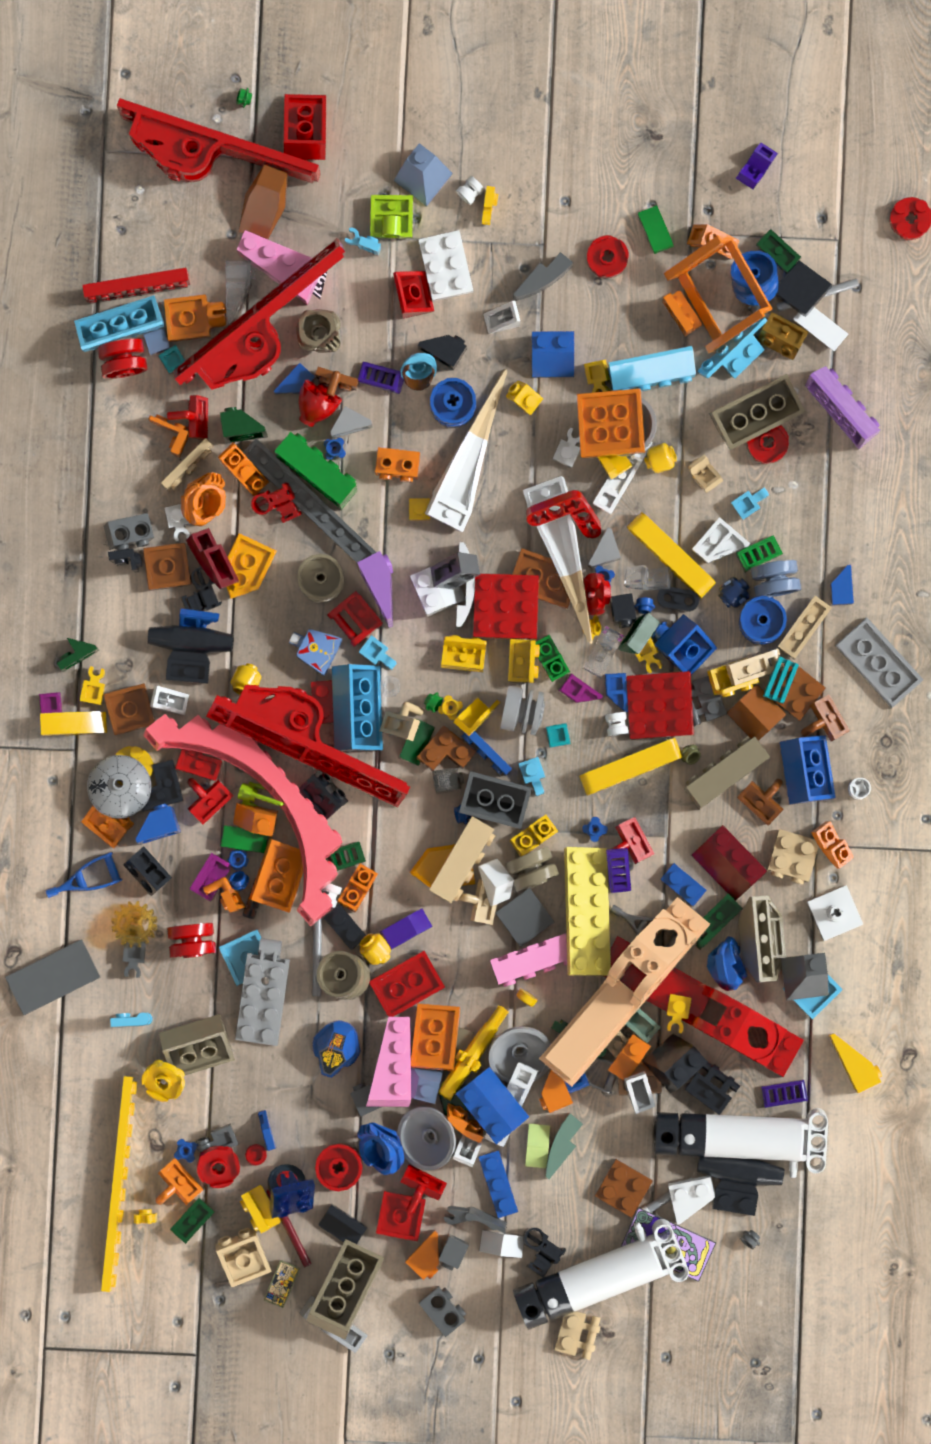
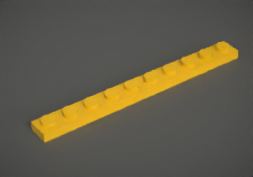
M124 1076L101 1287V1291L104 1292L112 1291V1287H116L117 1274H114V1266H118L119 1253H116V1245L121 1243L122 1232L118 1231L119 1223L123 1222L124 1210H120L121 1201H125L126 1197L123 1180H127L128 1167H125L126 1158L129 1159L131 1146H127L128 1137H132L133 1124H129L130 1116H134L135 1103H132V1094L137 1092V1082L131 1076Z

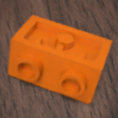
M677 291L673 295L669 293L663 297L662 303L685 337L702 326V322L681 291Z
M94 806L91 807L81 823L113 849L134 825L129 817L121 819L111 818L100 813Z

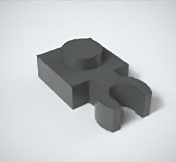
M124 940L123 962H129L124 970L125 977L129 976L131 969H135L136 978H140L141 970L138 967V963H145L146 942Z

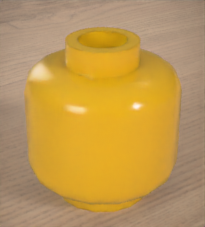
M661 443L650 447L644 460L648 469L652 468L655 473H661L672 469L677 461V457L672 446Z
M246 663V665H239L235 669L230 681L234 692L240 695L245 685H259L262 677L255 665Z
M368 934L361 940L360 953L370 964H384L389 960L391 948L380 934Z

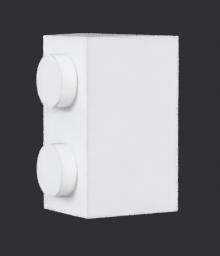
M430 567L410 576L427 617L466 601L460 586L454 590L434 587Z

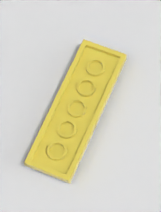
M564 848L568 975L608 976V972L611 969L607 848Z

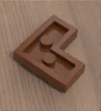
M443 725L416 759L432 772L446 756L463 769L476 754V751Z

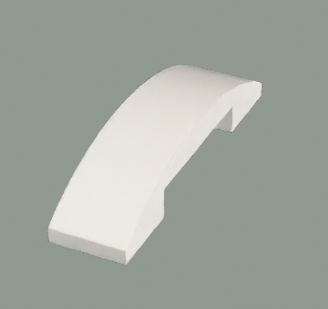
M653 442L645 449V453L627 456L632 467L612 480L608 477L593 505L610 515L612 514Z
M460 542L459 552L470 554L464 542ZM475 578L466 583V606L457 605L456 629L462 628L471 611L475 593Z
M518 1062L507 1089L522 1107L538 1070ZM486 1133L484 1139H487L494 1143V1141ZM508 1136L501 1140L498 1145L504 1147Z

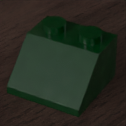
M237 407L225 408L224 412H220L223 437L226 444L268 437L265 426L243 410H237Z

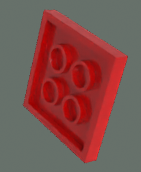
M480 573L479 576L475 577L473 637L537 640L539 575Z
M691 672L627 676L631 740L694 735Z

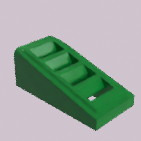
M774 535L736 552V556L745 573L750 571L752 567L762 565L783 554ZM771 542L776 553H771L767 543ZM761 546L764 547V549H765V551H766V553H767V555H768V556L765 557V558H764V556H763V554H762V552H761V550H760V548H759V547H761ZM755 549L761 559L759 561L756 560L752 552ZM745 554H749L753 562L752 564H749Z

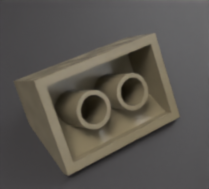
M220 1014L159 1033L162 1051L167 1063L181 1069L185 1075L235 1060Z

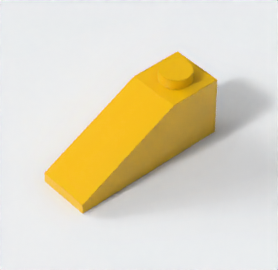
M832 1033L829 1035L856 1093L863 1092L881 1083L880 1077H882V1073L877 1065L873 1066L872 1062L836 1034Z

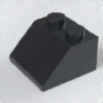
M671 1034L642 1062L671 1094L684 1085L708 1061L692 1044L675 1034Z

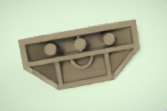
M769 895L749 897L738 919L742 963L756 982L777 981L778 974L782 970L780 958H786L783 918Z

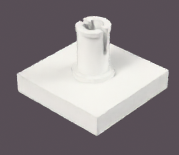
M847 885L807 902L823 941L863 925Z

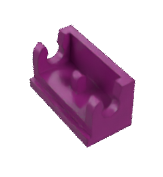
M211 853L191 885L190 890L211 902L218 889L206 895L203 887L222 877L226 878L232 866Z

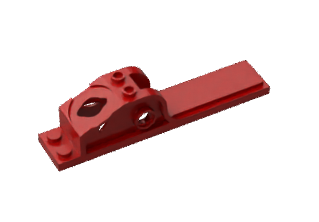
M121 98L118 100L117 108L120 115L123 116L122 119L133 123L129 132L132 143L142 153L145 152L157 163L156 166L173 181L180 182L181 179L187 182H198L205 179L210 174L216 159L223 154L262 167L264 164L288 172V176L312 184L313 181L318 182L321 173L318 164ZM197 149L196 152L189 153L191 150Z
M336 238L174 369V377L179 385L192 381L196 376V372L211 390L224 387V384L242 379L246 381L257 378L260 374L261 376L266 375L272 369L270 366L277 361L281 351L278 333L269 321L270 317L344 258L343 253L345 250L339 239ZM253 337L259 338L257 341H250Z
M245 685L236 703H233L231 699L225 696L220 697L217 695L206 715L209 719L397 808L410 789L407 782L322 743L319 729L323 722V709L315 698L300 688L285 686L265 688L259 687V685Z
M619 936L616 937L610 948L611 967L631 944ZM631 964L624 972L625 975L620 981L635 992L647 975L634 964ZM675 967L646 1000L667 1012L670 994L691 998L688 1019L682 1018L683 1022L782 1077L785 1076L804 1039L787 1031L786 1028L755 1010L703 984ZM709 999L727 1007L717 1026L700 1018ZM754 1026L765 1029L768 1041L765 1048H755L750 1045L747 1032L749 1027Z

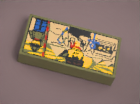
M280 1260L264 1300L284 1308L300 1268Z

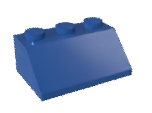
M826 735L781 741L780 752L789 805L836 798Z
M490 1067L456 1093L495 1144H498L529 1118L528 1114Z

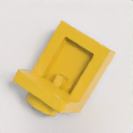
M519 380L510 386L506 395L507 399L517 404L528 415H531L543 400L529 385Z

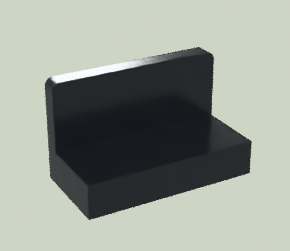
M331 1204L319 1223L321 1228L342 1242L346 1239L355 1244L358 1243L368 1228L334 1204Z

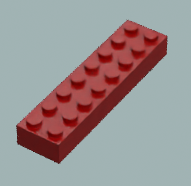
M185 267L83 284L82 286L85 300L93 304L99 300L105 302L110 301L111 298L122 299L123 296L134 297L136 294L147 295L153 291L154 293H159L165 289L171 291L177 287L181 289L187 288L190 285L188 270Z

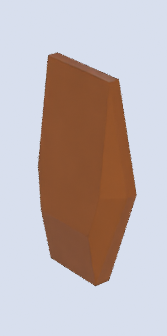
M264 164L245 194L238 232L244 233L246 230L267 240L269 239L286 206L288 172Z

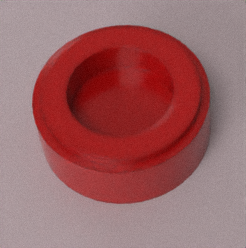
M253 1144L246 1150V1160L251 1165H261L267 1158V1151L262 1145Z

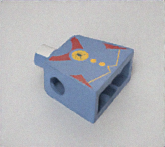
M309 629L305 637L294 632L289 643L299 648L296 654L297 658L321 675L326 676L343 640L333 635Z

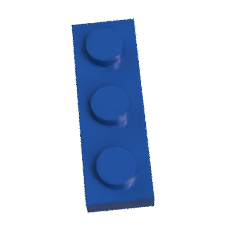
M462 731L464 734L461 737L469 745L474 743L479 748L476 752L484 760L488 758L493 763L491 767L499 775L503 773L506 776L512 770L475 731L470 736Z
M499 1150L479 1156L497 1217L501 1218L517 1213L518 1209Z

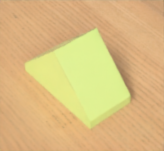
M529 1124L525 1166L547 1167L550 1125Z

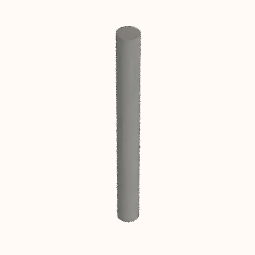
M857 278L832 286L824 297L859 287ZM784 301L776 304L778 311L792 308Z
M322 918L313 924L312 996H321V988L317 981V969L321 961Z

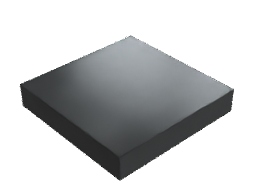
M530 888L496 912V915L520 947L554 923V920Z

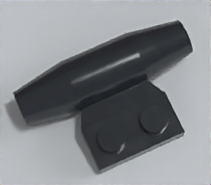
M178 625L149 627L148 644L173 650L167 659L166 680L208 684L210 660L207 654L232 652L234 635L210 628Z
M699 1157L697 1172L721 1180L715 1189L713 1209L755 1216L759 1196L756 1186H781L785 1171L784 1168L761 1160L742 1158Z

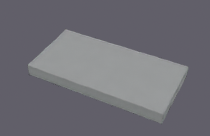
M867 617L835 645L891 708L923 681V678Z

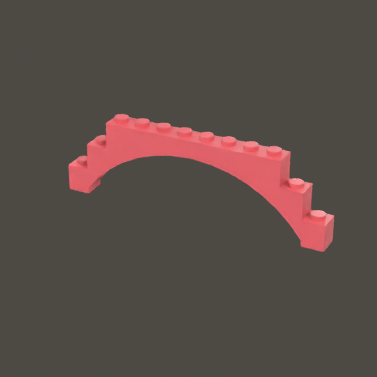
M164 714L146 728L143 736L156 751L161 748H179L215 756L246 772L260 783L275 800L283 803V806L280 807L293 828L303 864L302 903L299 905L297 912L310 926L328 913L333 906L332 900L325 892L322 893L321 890L330 884L338 873L336 872L335 865L331 861L327 862L326 859L340 848L343 843L342 838L336 830H332L327 825L326 818L313 809L312 802L299 793L298 786L285 777L286 774L279 766L276 767L269 753L265 750L262 751L256 740L222 724L212 730L210 723L199 715L178 729L176 721Z

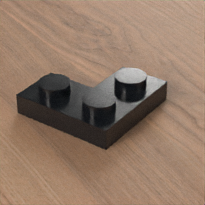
M174 760L152 765L157 786L151 787L149 800L143 807L142 812L152 810L155 806L162 804L171 805L183 802L184 799Z

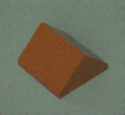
M757 684L727 714L750 739L756 737L759 741L787 714L773 700L764 697V690Z

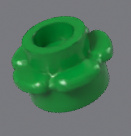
M240 88L238 91L236 104L241 105L242 108L250 105L252 93L249 92V88Z
M438 692L430 693L424 701L426 710L435 713L438 707L441 706L443 698L439 696Z

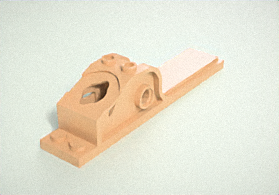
M677 897L625 949L609 970L608 976L600 988L541 1055L539 1060L573 1087L707 930L710 923ZM663 929L673 930L677 933L675 944L671 947L656 946L653 940ZM631 964H634L647 975L635 992L620 981L625 975L624 972Z

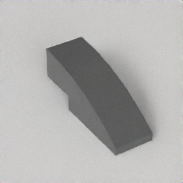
M560 252L547 268L542 263H539L513 294V299L516 301L525 299L552 286L573 267V262Z

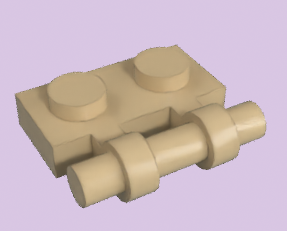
M579 1311L563 1316L555 1351L576 1356L577 1348L584 1349L582 1358L590 1360L592 1352L595 1351L596 1345H594L596 1334L600 1331L599 1323L601 1318L592 1316L591 1323L584 1322L586 1313ZM582 1329L588 1330L586 1342L579 1341Z

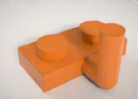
M225 877L203 887L206 895L222 887L224 892L221 893L222 899L220 901L224 909L229 910L230 913L246 907L238 890L232 889Z
M176 1158L158 1173L169 1187L156 1198V1203L162 1205L172 1194L176 1193L187 1205L203 1191L202 1187Z

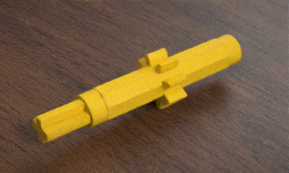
M498 1005L489 1020L484 1023L467 1049L464 1052L459 1050L456 1054L455 1059L458 1062L454 1066V1071L450 1072L438 1091L445 1099L450 1101L470 1072L476 1073L480 1068L481 1064L478 1060L493 1040L499 1026L509 1013L504 1007Z

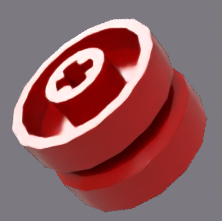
M142 339L117 340L97 347L99 359L106 361L100 366L102 377L105 379L130 377L148 370L146 358L140 356L144 352Z
M213 923L167 928L168 939L182 941V943L169 946L170 958L202 957L204 954L216 953L214 941H202L201 939L202 937H209L214 934Z
M342 1143L333 1144L325 1148L318 1156L315 1165L316 1176L320 1183L329 1190L338 1192L353 1187L360 1179L363 1170L362 1158L357 1150L350 1145ZM342 1163L343 1170L337 1171L335 1168L336 1164Z

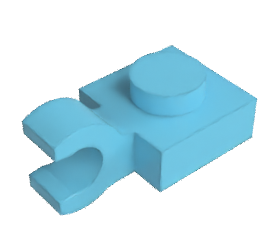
M349 228V232L355 234V238L352 240L345 238L347 244L356 245L360 249L379 255L381 244L378 243V239L371 236L366 238L360 237L359 232L355 228Z
M765 487L754 495L747 491L732 501L731 504L741 519L744 520L760 509L757 503L768 497L769 493Z
M372 635L359 651L361 655L374 665L381 661L392 670L397 664L395 660L385 654L389 648Z
M539 757L519 763L518 765L525 784L532 782L536 796L544 794L540 779L545 778V774Z

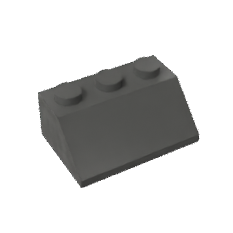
M470 771L459 813L521 829L532 787Z

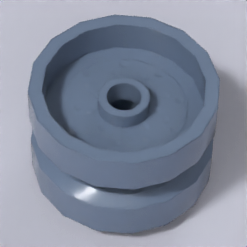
M774 561L752 567V579L755 581H765L754 587L755 597H776L801 591L800 579L795 577L788 578V576L798 572L797 561Z

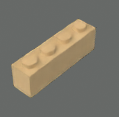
M472 816L429 891L451 904L453 900L458 901L463 893V890L460 888L464 881L469 883L474 874L471 869L475 863L479 865L485 855L482 850L485 845L490 846L496 836L492 834L494 829Z

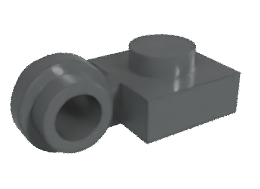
M231 1123L212 1130V1140L206 1136L196 1141V1148L200 1153L214 1145L229 1147L238 1145Z

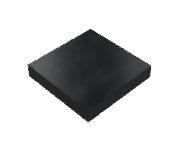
M799 260L780 281L776 296L806 317L832 288V284Z

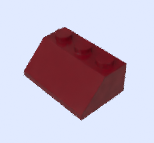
M724 825L691 855L735 901L767 872Z

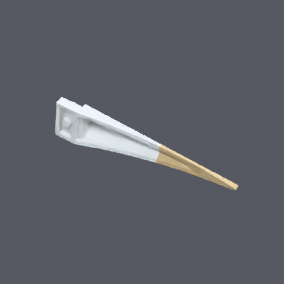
M507 369L501 372L435 487L425 512L426 515L460 532H463L472 512L480 469L497 404L507 375Z
M560 476L524 489L523 492L527 507L566 493L568 490L564 477ZM552 506L549 509L552 511H556L560 509V507ZM568 514L536 527L561 578L586 639L592 644L575 522L571 515Z

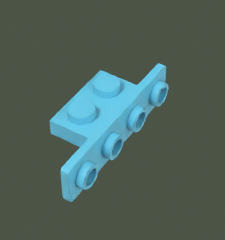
M763 317L720 346L710 359L702 363L701 368L697 372L708 379L716 370L723 366L728 374L735 379L765 350L753 334L767 322V319Z

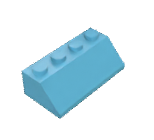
M155 295L74 321L80 346L84 352L95 350L105 343L136 337L140 334L165 327Z
M692 346L609 362L608 372L612 391L640 388L641 392L650 390L651 386L659 385V388L671 386V382L679 381L680 384L691 382L692 378L696 376Z

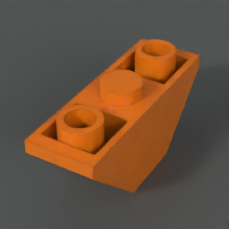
M232 443L218 456L226 469L253 496L269 483L235 443Z

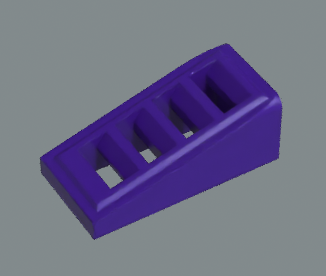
M364 361L358 376L359 383L400 394L404 382L399 370ZM369 368H371V375L369 380H367L366 377L368 374ZM377 371H380L378 380L375 382ZM388 373L386 384H383L385 374Z
M628 848L606 850L610 892L631 891ZM623 857H624V859H622V860H613V861H612V859H614V858H623Z
M804 1080L761 1087L765 1108L808 1101ZM796 1085L799 1087V1098H796L794 1087ZM786 1087H790L792 1099L787 1098ZM777 1088H781L782 1101H779ZM773 1089L775 1102H770L769 1090Z

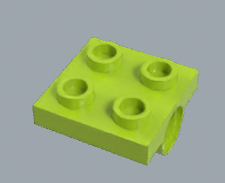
M371 195L370 236L374 238H413V195Z

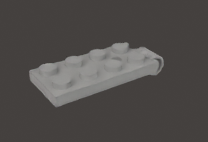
M261 938L258 955L247 953L235 1040L278 1046L290 959L280 958L282 941ZM263 977H267L269 979V983L263 984L261 982V979Z

